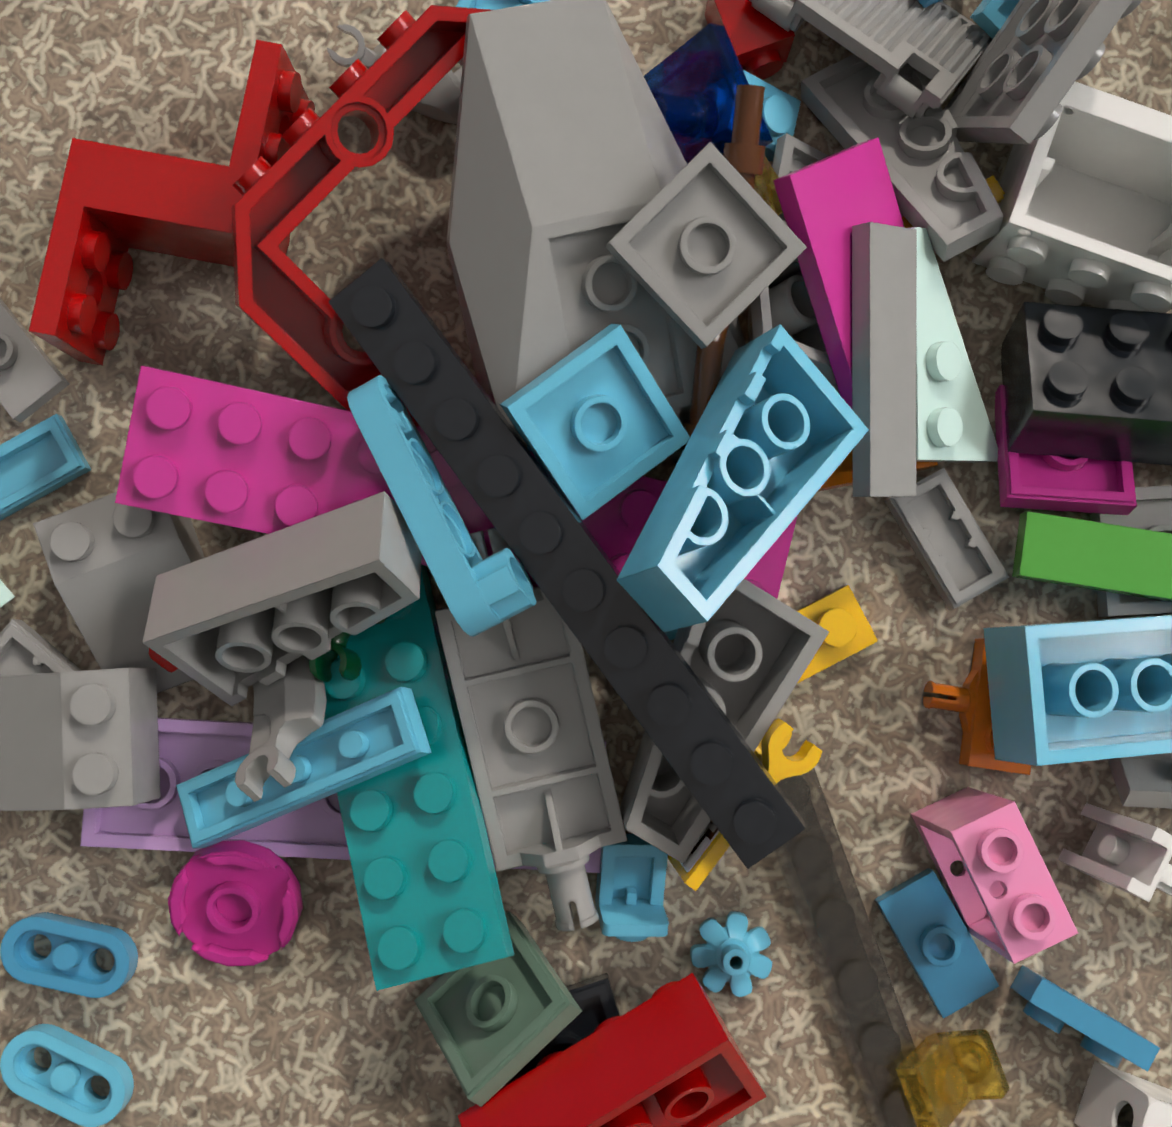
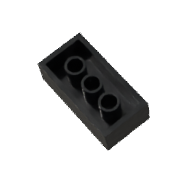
M1024 302L1002 342L1001 349L1002 382L1005 386L1006 399L1005 422L1008 452L1172 466V314Z

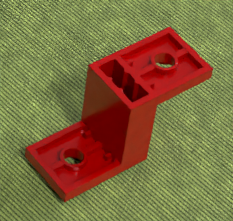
M256 40L229 166L72 138L29 332L77 361L103 366L106 350H113L119 338L120 321L118 315L114 313L119 290H126L132 279L133 261L128 253V248L234 267L231 207L242 195L232 185L261 156L273 166L291 148L281 137L283 133L309 107L315 112L314 102L309 100L302 86L301 76L295 71L282 44ZM290 234L277 246L285 254L289 247Z

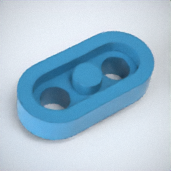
M49 912L36 913L13 924L5 933L0 948L3 966L16 980L90 998L105 997L120 989L132 978L138 964L136 945L132 938L123 930ZM38 934L46 936L51 942V952L48 956L39 955L34 948V940ZM98 949H107L112 953L114 966L111 970H103L97 965L96 953Z

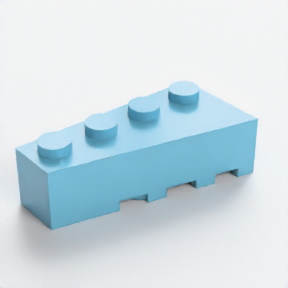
M781 324L735 350L617 578L619 584L663 632L708 622L869 431Z

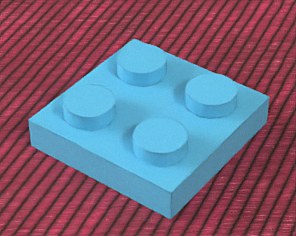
M619 324L607 326L500 404L543 470L582 521L688 443L690 439L629 337Z

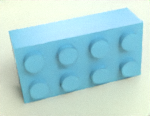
M1172 614L984 628L995 760L1042 766L1172 753Z

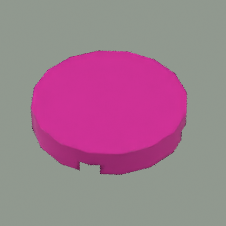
M245 840L221 841L207 848L197 850L181 867L174 878L168 897V907L171 924L179 937L183 932L186 938L194 943L191 949L203 959L228 967L254 966L268 960L270 954L278 951L280 948L282 950L292 939L303 909L301 885L287 862L269 848Z

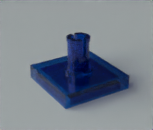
M709 23L644 75L687 164L710 142L723 155L724 143H731L737 85H749L725 27ZM762 117L759 145L768 146L773 140Z

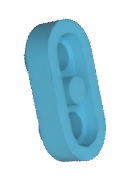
M38 1024L23 1031L7 1044L1 1056V1075L3 1081L12 1092L80 1126L98 1127L108 1123L126 1107L133 1094V1075L131 1069L122 1058L52 1024ZM36 1047L44 1048L50 1053L52 1061L49 1068H42L35 1062L34 1051ZM93 1076H102L108 1081L110 1086L108 1096H99L93 1091L91 1087Z

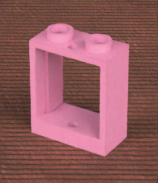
M966 787L911 813L951 900L971 935L1015 964L1078 934L1015 801ZM957 860L963 863V871L959 875L952 874L950 870L951 864Z

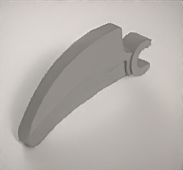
M303 655L287 664L285 676L269 686L260 682L253 684L254 720L249 755L240 764L236 772L235 783L254 802L262 799L263 786L270 775L284 788L292 784L296 768L289 759L297 744L319 729L324 723L327 702L324 681L317 679L310 672V660Z

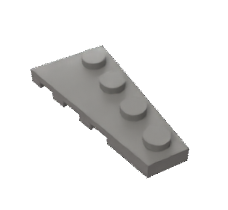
M855 54L801 80V100L844 149L879 137L900 213L913 227L927 229L933 250L943 262L1000 232L1004 215L972 153L963 151L956 137L958 126L949 109L942 110L941 106L939 109L937 107L933 109L929 106L921 119L916 116L912 119L876 93L877 89L873 85L881 72ZM908 63L898 73L899 76L921 91L931 81V79Z

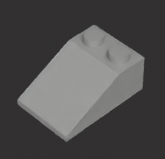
M115 492L33 523L54 585L101 669L156 668L157 694L194 680L180 669L172 673L166 671L150 658L148 654L149 647L142 643L156 576L205 558L191 518L115 503L117 494Z
M116 668L0 677V811L75 810L134 806L161 798L156 668Z

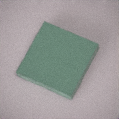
M510 911L506 914V919L515 955L444 973L414 1000L468 1100L480 1107L493 1097L582 1012L524 924Z

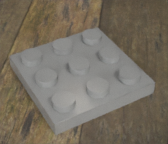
M1020 0L944 109H949L958 126L956 134L958 141L1031 144L1033 140L1042 137L1059 118L1062 111V105L1059 103L1074 82L1087 75L1102 58L1106 48L1103 41L1118 20L1129 15L1142 0Z

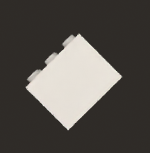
M1075 81L1059 103L1062 105V111L1055 124L1042 137L1033 140L1031 144L1013 145L1000 181V186L1005 192L1003 195L1004 199L998 204L1004 215L1000 232L978 244L972 262L987 267V276L997 282L1018 285L1025 281L1045 288V296L1049 300L1061 305L1079 306L1082 303H1086L1097 308L1166 313L1172 309V116Z

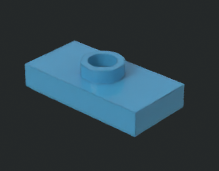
M928 868L874 899L942 1018L951 1015L999 987L993 973L932 869Z

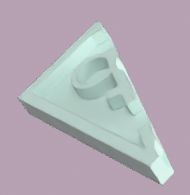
M911 227L910 229L917 230L916 462H997L998 446L927 229Z

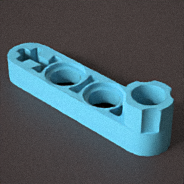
M379 375L350 391L347 399L352 415L453 617L462 630L469 636L474 637L534 606L537 601L533 593V584L524 566L516 559L510 549L504 548L486 559H482L407 408L388 384L386 378Z

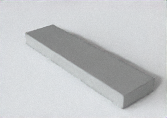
M874 222L852 226V410L869 429L853 448V497L916 496L917 230Z

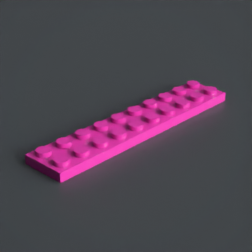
M149 366L140 367L115 503L266 534L384 491L396 503L351 411ZM416 426L469 533L483 530L488 555H493L488 530L495 527L422 428ZM642 476L582 521L619 572H621L667 481ZM797 516L744 578L778 599ZM422 555L421 565L428 566ZM527 572L533 584V587L538 586L536 582L533 580V578L530 576V574Z

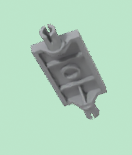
M496 528L488 530L493 554L504 548L510 549ZM483 530L470 533L482 559L484 560L489 557ZM539 586L533 587V593L537 601L534 606L474 637L469 636L462 630L449 607L437 609L435 615L496 870L498 872L519 866L537 867V871L540 874L546 875L556 917V928L560 931L575 930L571 901L576 904L581 929L588 927L599 918L594 907L585 864L590 859L589 854L600 847L625 842L627 837L582 645Z

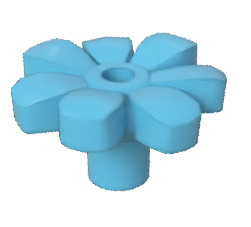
M730 912L727 915L725 927H722L714 918L706 919L700 925L699 931L707 943L695 944L690 949L693 966L697 968L708 967L702 977V982L706 988L714 993L721 991L726 982H729L731 991L735 996H746L752 992L753 988L750 979L751 975L765 979L771 972L772 961L767 956L760 954V951L770 946V937L763 927H755L747 931L748 919L744 913Z

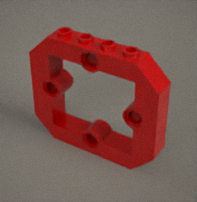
M431 5L417 20L405 10L377 38L386 51L369 69L358 58L329 87L339 99L321 117L309 107L283 133L281 137L291 148L273 166L261 156L232 185L242 195L231 207L235 305L345 410L351 411L347 399L350 391L382 374L363 348L353 349L347 345L342 333L344 323L328 301L331 299L277 246L350 172L363 171L386 157L393 143V128L457 63L461 66L463 65L467 16L473 13L491 11L490 9ZM348 116L356 117L367 125L370 130L371 142L366 153L350 152L342 145L337 132L341 118ZM409 412L414 424L416 426H420Z

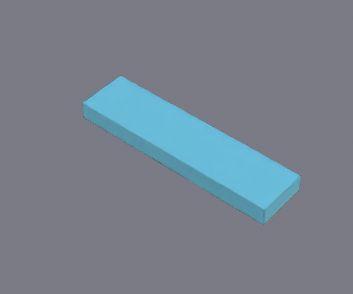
M406 687L396 688L324 720L323 725L319 729L308 735L293 750L289 759L296 768L292 784L284 788L270 775L264 783L262 799L256 802L241 791L235 783L236 772L249 753L176 785L192 849L207 848L432 753L412 689Z

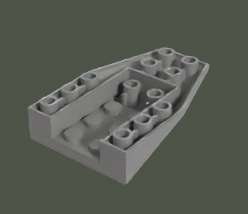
M550 0L473 13L467 16L446 244L476 379L526 447H528L500 404L610 324L622 326L672 409L691 405L697 344L605 247L687 165L606 0ZM738 317L730 323L724 344L721 377L735 350L745 345Z

